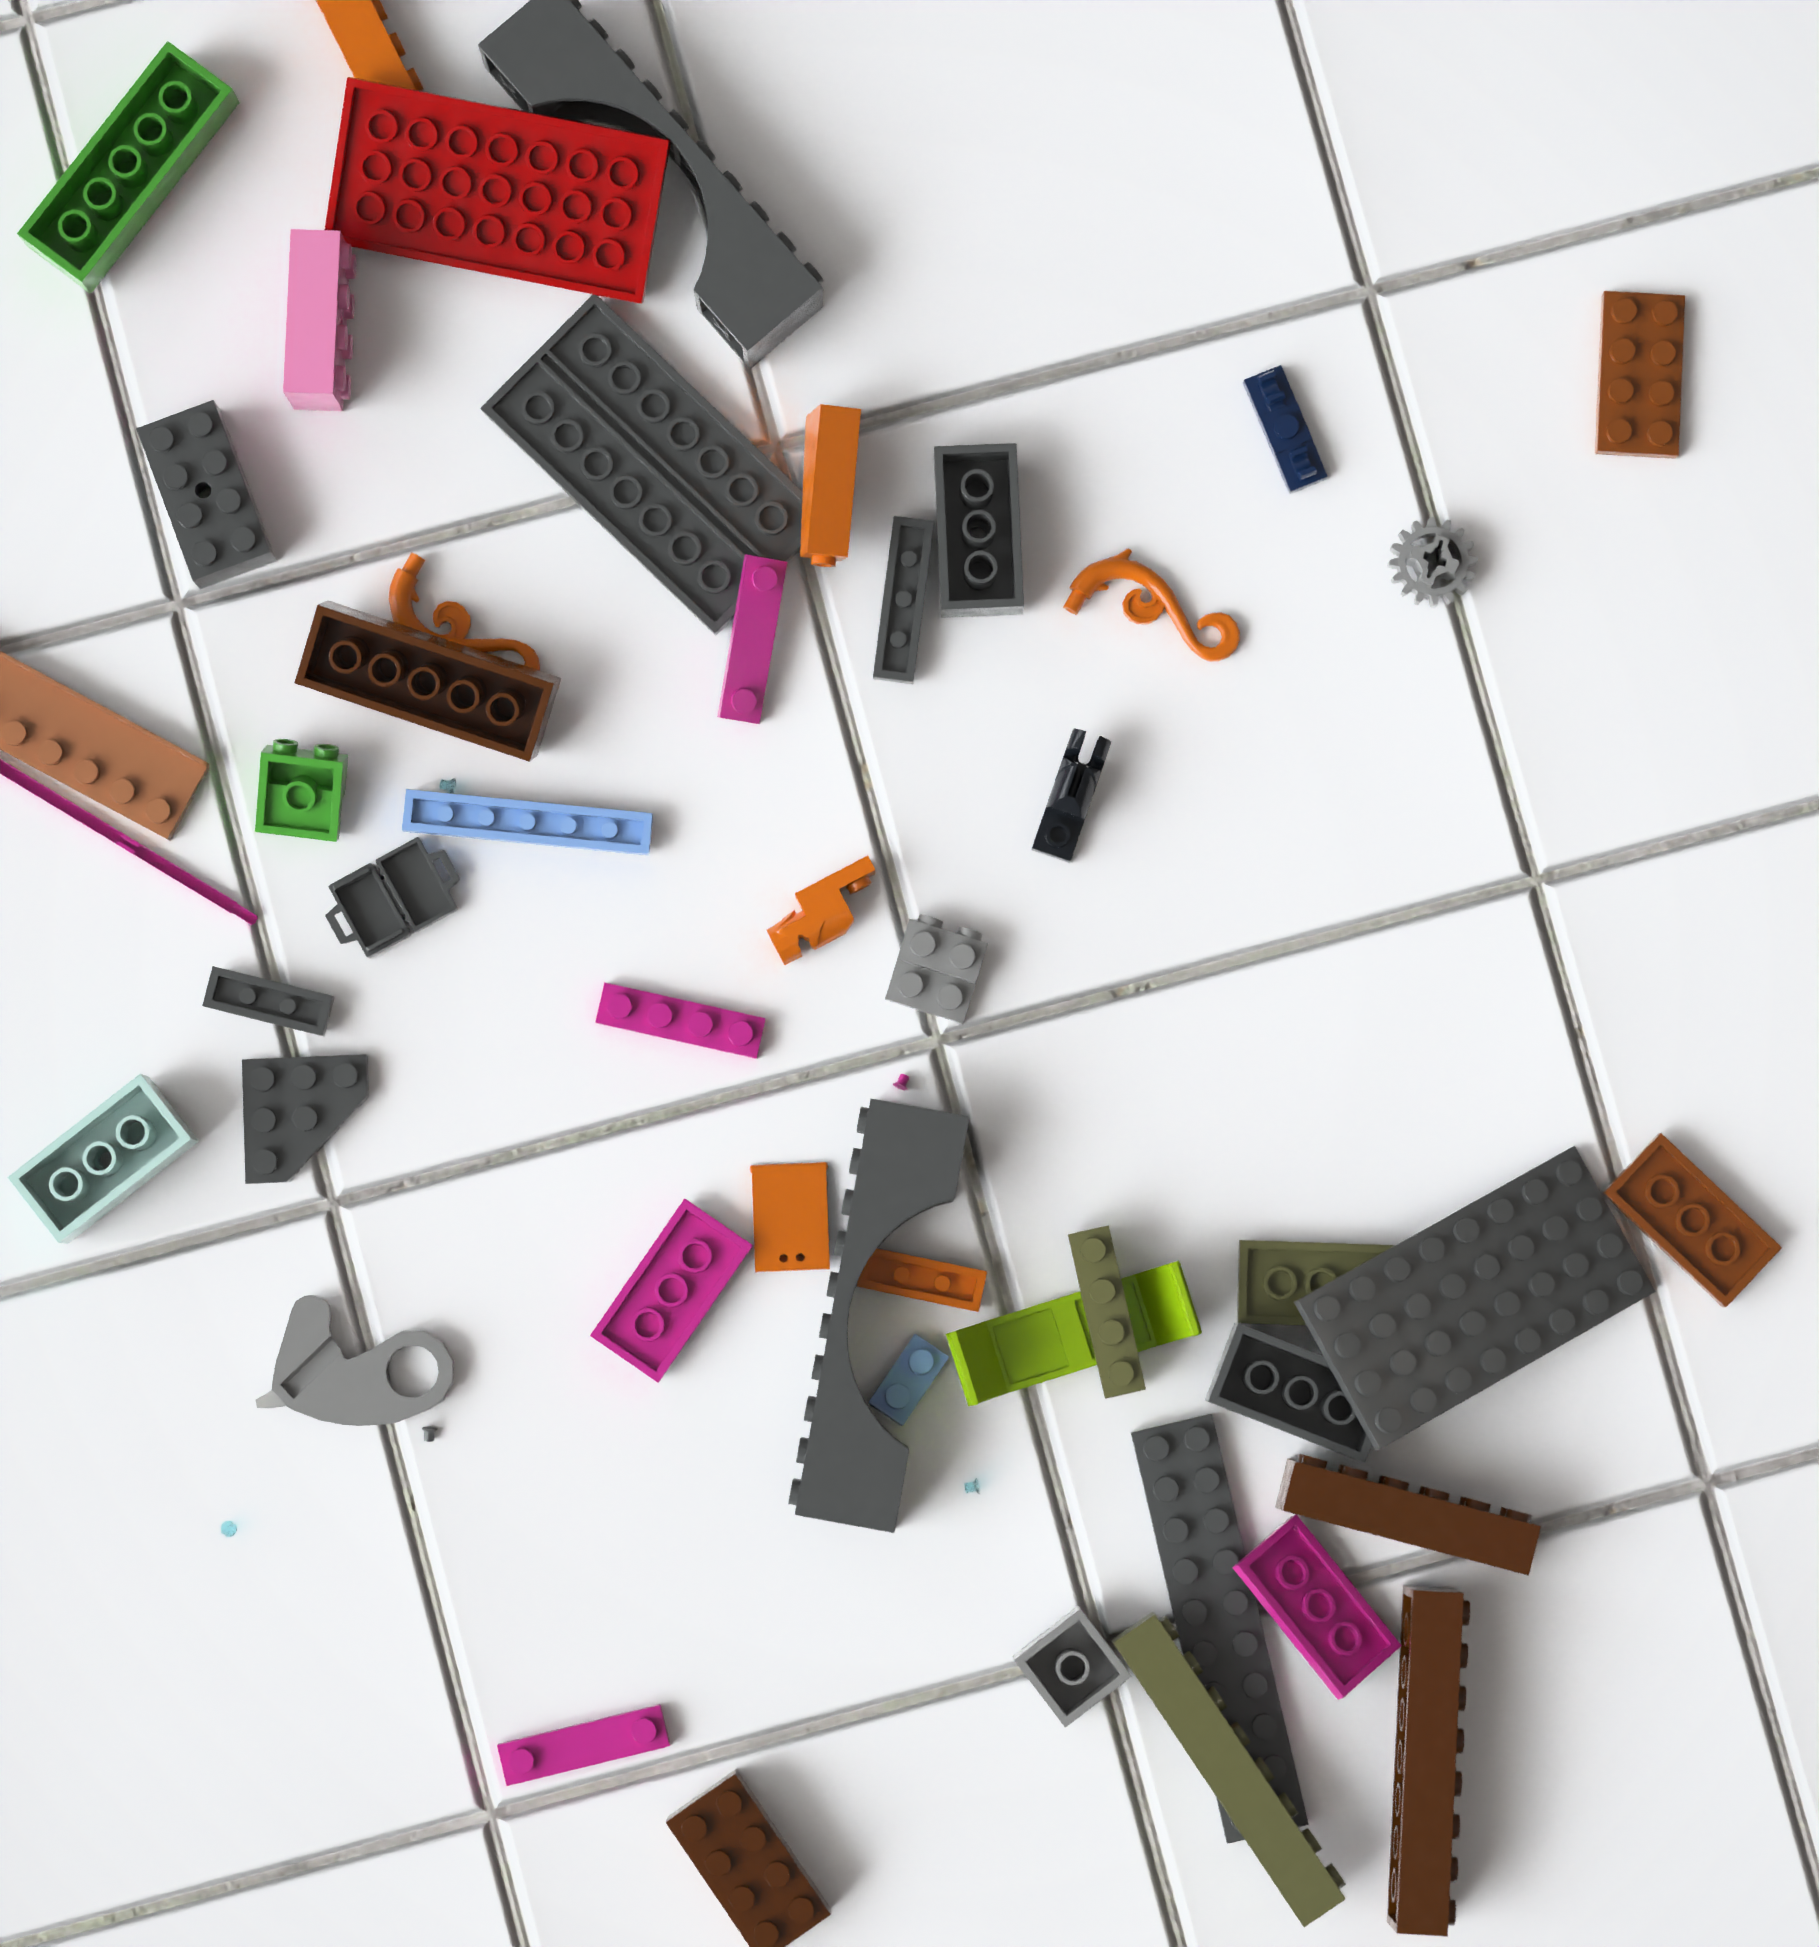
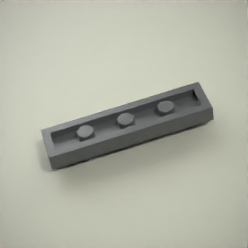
M901 516L893 517L873 671L874 680L914 684L934 521Z

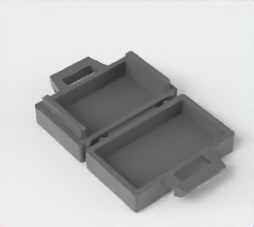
M416 837L376 859L380 874L385 879L381 880L377 867L369 863L330 884L328 888L337 905L325 917L339 943L347 944L358 941L366 957L372 958L411 936V929L407 927L402 915L405 914V921L409 922L413 931L417 933L456 912L458 907L449 889L459 882L460 877L445 850L428 854L421 839ZM439 858L451 878L445 883L433 861ZM340 912L343 913L353 932L348 936L345 935L335 917Z

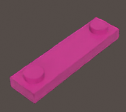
M752 555L744 556L717 714L719 718L760 725L787 568L786 561Z
M658 1704L498 1743L497 1749L506 1786L669 1747L670 1740L662 1706Z

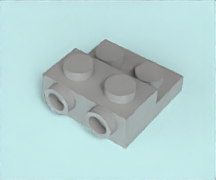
M920 914L918 921L909 919L885 1000L963 1024L988 943L981 941L983 934L965 927H959L957 933L941 929L943 921Z

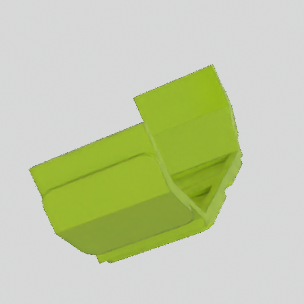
M1180 1261L1121 1278L1138 1352L1202 1333ZM1080 1291L946 1333L968 1407L1097 1365Z

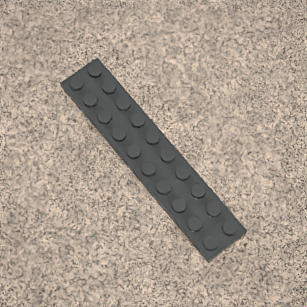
M1207 1414L1130 1432L1176 1631L1180 1636L1178 1639L1182 1655L1188 1651L1191 1652L1203 1670L1197 1677L1204 1688L1207 1690L1214 1686L1226 1704L1227 1708L1222 1710L1221 1713L1228 1724L1232 1725L1237 1721L1251 1742L1245 1746V1749L1253 1761L1259 1757L1263 1759L1275 1777L1268 1782L1277 1796L1285 1792L1297 1810L1298 1814L1292 1817L1293 1821L1298 1827L1309 1825L1256 1598L1232 1568L1246 1555L1213 1415ZM1216 1797L1226 1843L1245 1840Z

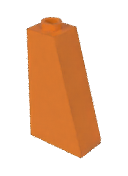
M820 404L806 416L800 557L811 558V565L836 567V561L841 562L848 558L861 409Z

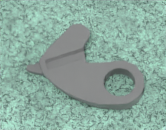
M306 1295L296 1300L291 1309L275 1363L272 1389L265 1395L255 1399L257 1408L286 1406L293 1411L317 1420L341 1425L370 1426L398 1423L425 1412L444 1400L454 1383V1359L445 1343L426 1331H401L363 1354L346 1359L330 1330V1304L325 1299L314 1295ZM413 1345L423 1347L431 1352L438 1366L436 1383L430 1391L418 1397L404 1396L396 1391L389 1380L388 1374L390 1360L395 1353L404 1347Z

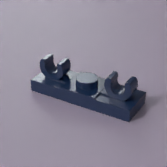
M1282 365L1244 379V388L1288 493L1292 494L1327 480L1328 475Z

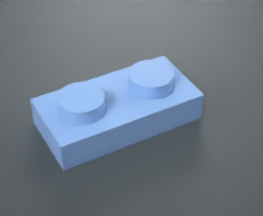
M914 1334L868 1404L902 1427L949 1356L917 1334Z

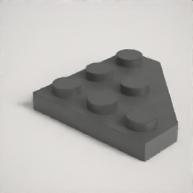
M367 1054L242 1059L245 1184L289 1183L299 1173L306 1162L326 1144L346 1119L369 1097Z

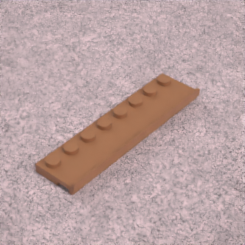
M0 651V750L170 841L194 799L193 795L203 777L209 772L210 764Z

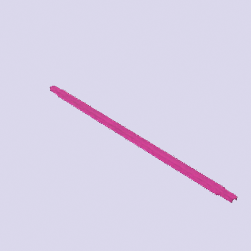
M0 759V774L230 914L236 915L251 925H254L257 921V915L240 906L236 901Z

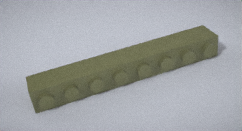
M1151 1612L1111 1639V1641L1299 1922L1305 1928L1346 1900L1340 1891V1888L1345 1886L1346 1883L1332 1863L1324 1867L1316 1855L1322 1847L1309 1828L1301 1832L1293 1821L1292 1817L1298 1814L1297 1810L1285 1792L1279 1796L1275 1794L1268 1783L1275 1777L1261 1757L1253 1761L1245 1749V1746L1251 1742L1236 1721L1232 1725L1228 1724L1221 1713L1222 1710L1227 1708L1226 1704L1214 1686L1207 1690L1204 1688L1197 1677L1203 1672L1202 1668L1190 1651L1182 1655L1174 1643V1640L1180 1636L1165 1615L1158 1619L1155 1613Z

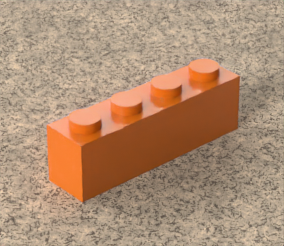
M315 0L354 78L420 91L424 90L414 68L406 70L400 57L406 55V52L396 32L388 35L382 23L388 19V16L380 0Z

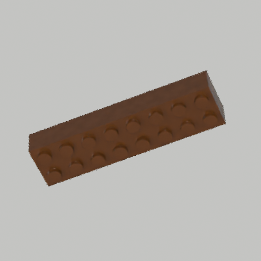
M1403 1585L1400 1630V1644L1402 1646L1399 1651L1386 1921L1396 1934L1448 1937V1925L1454 1926L1456 1922V1901L1450 1899V1882L1456 1883L1458 1879V1858L1452 1856V1839L1458 1840L1460 1836V1815L1454 1814V1797H1460L1462 1793V1772L1456 1771V1754H1463L1464 1729L1458 1728V1711H1465L1466 1686L1460 1685V1668L1466 1669L1468 1664V1644L1462 1643V1626L1469 1625L1470 1601L1464 1600L1463 1592L1448 1587Z

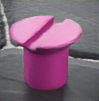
M900 1074L897 1082L893 1083V1086L900 1090L908 1091L906 1085L910 1077Z

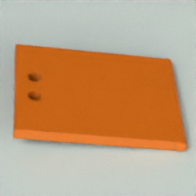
M827 1162L750 1166V1172L752 1173L755 1273L830 1270Z

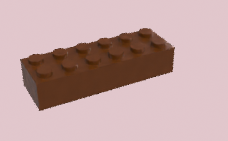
M327 600L317 605L294 683L530 762L538 756L562 678Z
M1299 1454L1297 1461L1289 1459L1286 1461L1275 1504L1277 1509L1528 1576L1530 1574L1541 1526L1530 1523L1532 1517L1530 1514L1501 1507L1499 1515L1490 1513L1491 1504L1462 1496L1460 1497L1459 1504L1449 1502L1450 1493L1421 1485L1419 1492L1414 1493L1408 1491L1409 1482L1383 1475L1379 1476L1378 1483L1367 1480L1369 1472L1339 1464L1338 1472L1327 1470L1328 1461Z

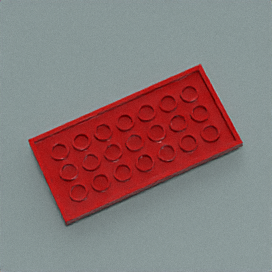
M347 77L324 230L341 231L346 244H351V247L642 304L645 299L671 142L666 138Z

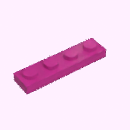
M604 982L595 1023L757 1059L766 1018Z

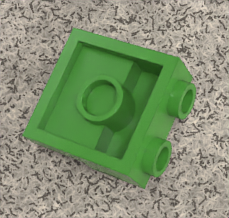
M291 739L273 740V745H266L261 751L255 832L337 842L340 836L342 799L346 792L348 754H340L339 747L332 744L314 745V750L298 748V742Z

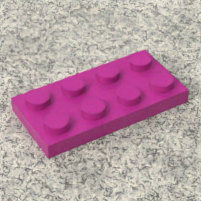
M684 1198L590 1336L659 1383L753 1245Z
M1297 1514L1287 1519L1232 1567L1337 1700L1349 1694L1402 1646Z

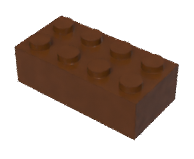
M737 1769L667 1817L665 1823L749 1947H786L831 1915L830 1905Z

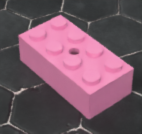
M290 230L283 393L294 410L343 411L344 399L350 400L351 376L346 375L345 359H352L353 337L348 335L347 319H354L355 298L354 294H350L349 279L356 278L357 261L356 255L352 254L351 244H346L341 231Z

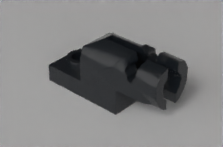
M1073 728L1031 849L1032 851L1068 863L1071 862L1112 742L1107 738L1099 736L1090 761L1087 764L1081 763L1078 758L1086 731Z

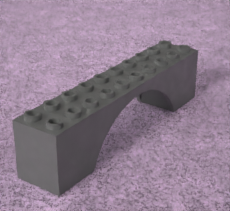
M530 0L478 44L485 69L523 111L579 122L606 124L626 131L670 140L669 158L682 170L699 197L708 223L706 255L701 274L693 289L696 309L743 363L751 369L823 308L824 289L821 283L824 280L811 263L807 262L803 265L793 254L797 250L794 244L782 231L777 235L767 224L770 220L768 215L756 201L749 204L740 194L743 188L733 174L728 170L722 174L713 163L716 157L710 148L702 140H699L697 143L693 141L686 132L689 126L681 115L674 109L668 112L659 101L662 99V96L657 88L648 79H645L643 82L640 81L632 71L635 69V65L628 55L620 48L616 52L606 41L609 36L599 22L594 18L588 22L579 11L582 8L579 0Z
M871 1098L869 1108L860 1107L856 1133L864 1134L862 1148L853 1147L849 1174L856 1175L854 1190L845 1189L841 1215H847L849 1219L847 1230H838L834 1256L841 1257L839 1273L830 1272L826 1296L834 1298L831 1314L823 1313L819 1338L827 1339L824 1355L815 1354L811 1379L819 1381L816 1397L808 1395L803 1421L811 1422L809 1438H800L796 1463L804 1464L801 1479L793 1478L788 1501L789 1505L796 1506L795 1515L895 1533L910 1449L895 1438L879 1422L859 1390L850 1363L848 1349L849 1311L861 1272L871 1255L887 1237L916 1215L935 1206L951 1203L955 1200L970 1116Z

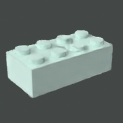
M140 1073L7 1178L58 1243L68 1244L198 1143L199 1140L150 1077ZM105 1152H111L112 1161L107 1168H104L100 1164V1157Z

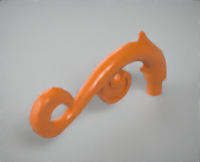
M1126 549L1117 555L1091 563L1076 576L1069 587L1072 591L1063 608L1072 614L1078 615L1085 600L1091 599L1094 592L1109 589V586L1105 584L1107 581L1127 579L1143 585L1147 588L1152 598L1150 602H1142L1140 598L1142 590L1140 588L1127 593L1122 602L1123 614L1127 619L1138 625H1148L1156 621L1165 609L1189 648L1200 658L1209 662H1218L1229 658L1235 652L1240 642V630L1236 621L1230 615L1216 612L1207 614L1199 619L1197 629L1202 630L1204 627L1213 626L1220 631L1221 641L1216 647H1207L1201 644L1193 633L1173 590L1152 569L1137 561L1128 560L1132 553L1131 549Z
M411 552L403 568H397L389 587L388 597L393 622L482 652L514 651L523 657L524 666L540 671L538 655L533 648L525 643L504 638L466 639L471 628V617L467 610L457 602H443L433 612L434 626L440 628L442 624L449 623L451 625L449 634H438L425 627L415 615L412 600L419 602L420 599L415 591V586L419 581L416 576L425 560Z

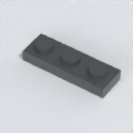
M212 966L202 1006L325 1037L335 997Z

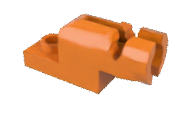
M868 855L794 893L802 911L796 913L793 910L777 924L766 929L784 965L802 957L799 947L800 938L809 942L810 947L816 950L848 932L854 923V917L841 892L847 889L851 895L872 884L869 877L875 875L876 870Z

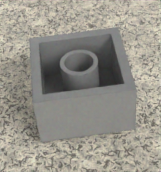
M1079 1606L1012 1656L1015 1663L1065 1728L1132 1677Z

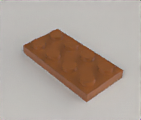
M1604 291L1601 294L1595 454L1676 459L1679 456L1685 295Z
M1658 1133L1602 1192L1607 1199L1722 1308H1726L1782 1249L1769 1234L1662 1133Z

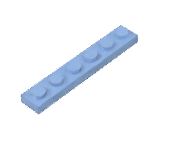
M406 789L402 831L649 856L653 813Z

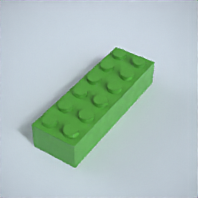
M167 41L17 232V235L29 249L91 294L240 102L234 90Z

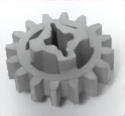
M1430 517L1424 528L1416 520L1411 524L1412 534L1403 529L1398 534V538L1403 545L1393 543L1389 549L1397 558L1389 560L1387 568L1397 569L1398 572L1390 581L1392 584L1403 583L1404 588L1400 593L1402 597H1405L1410 592L1415 594L1414 605L1418 606L1424 598L1429 599L1430 607L1435 608L1441 597L1449 605L1454 601L1453 591L1463 596L1468 590L1462 581L1472 582L1475 579L1476 574L1468 570V567L1476 565L1478 557L1468 556L1467 553L1475 544L1473 541L1462 542L1461 537L1465 532L1463 528L1455 533L1450 531L1451 520L1447 519L1441 527H1437L1435 518ZM1434 537L1431 543L1423 547L1417 544L1415 546L1412 545L1421 538ZM1448 544H1450L1456 551L1458 560L1452 558V555L1447 547ZM1438 548L1436 554L1438 566L1427 578L1429 571L1427 559ZM1406 565L1413 567L1418 578L1416 582L1410 576ZM1440 579L1454 580L1447 586L1431 588L1433 583Z

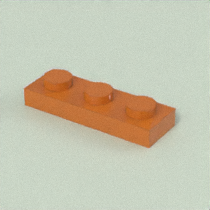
M877 1248L861 1272L856 1287L979 1312L987 1271Z

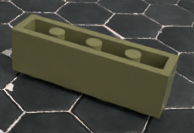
M1109 1225L1068 1234L1104 1398L1107 1399L1146 1390Z

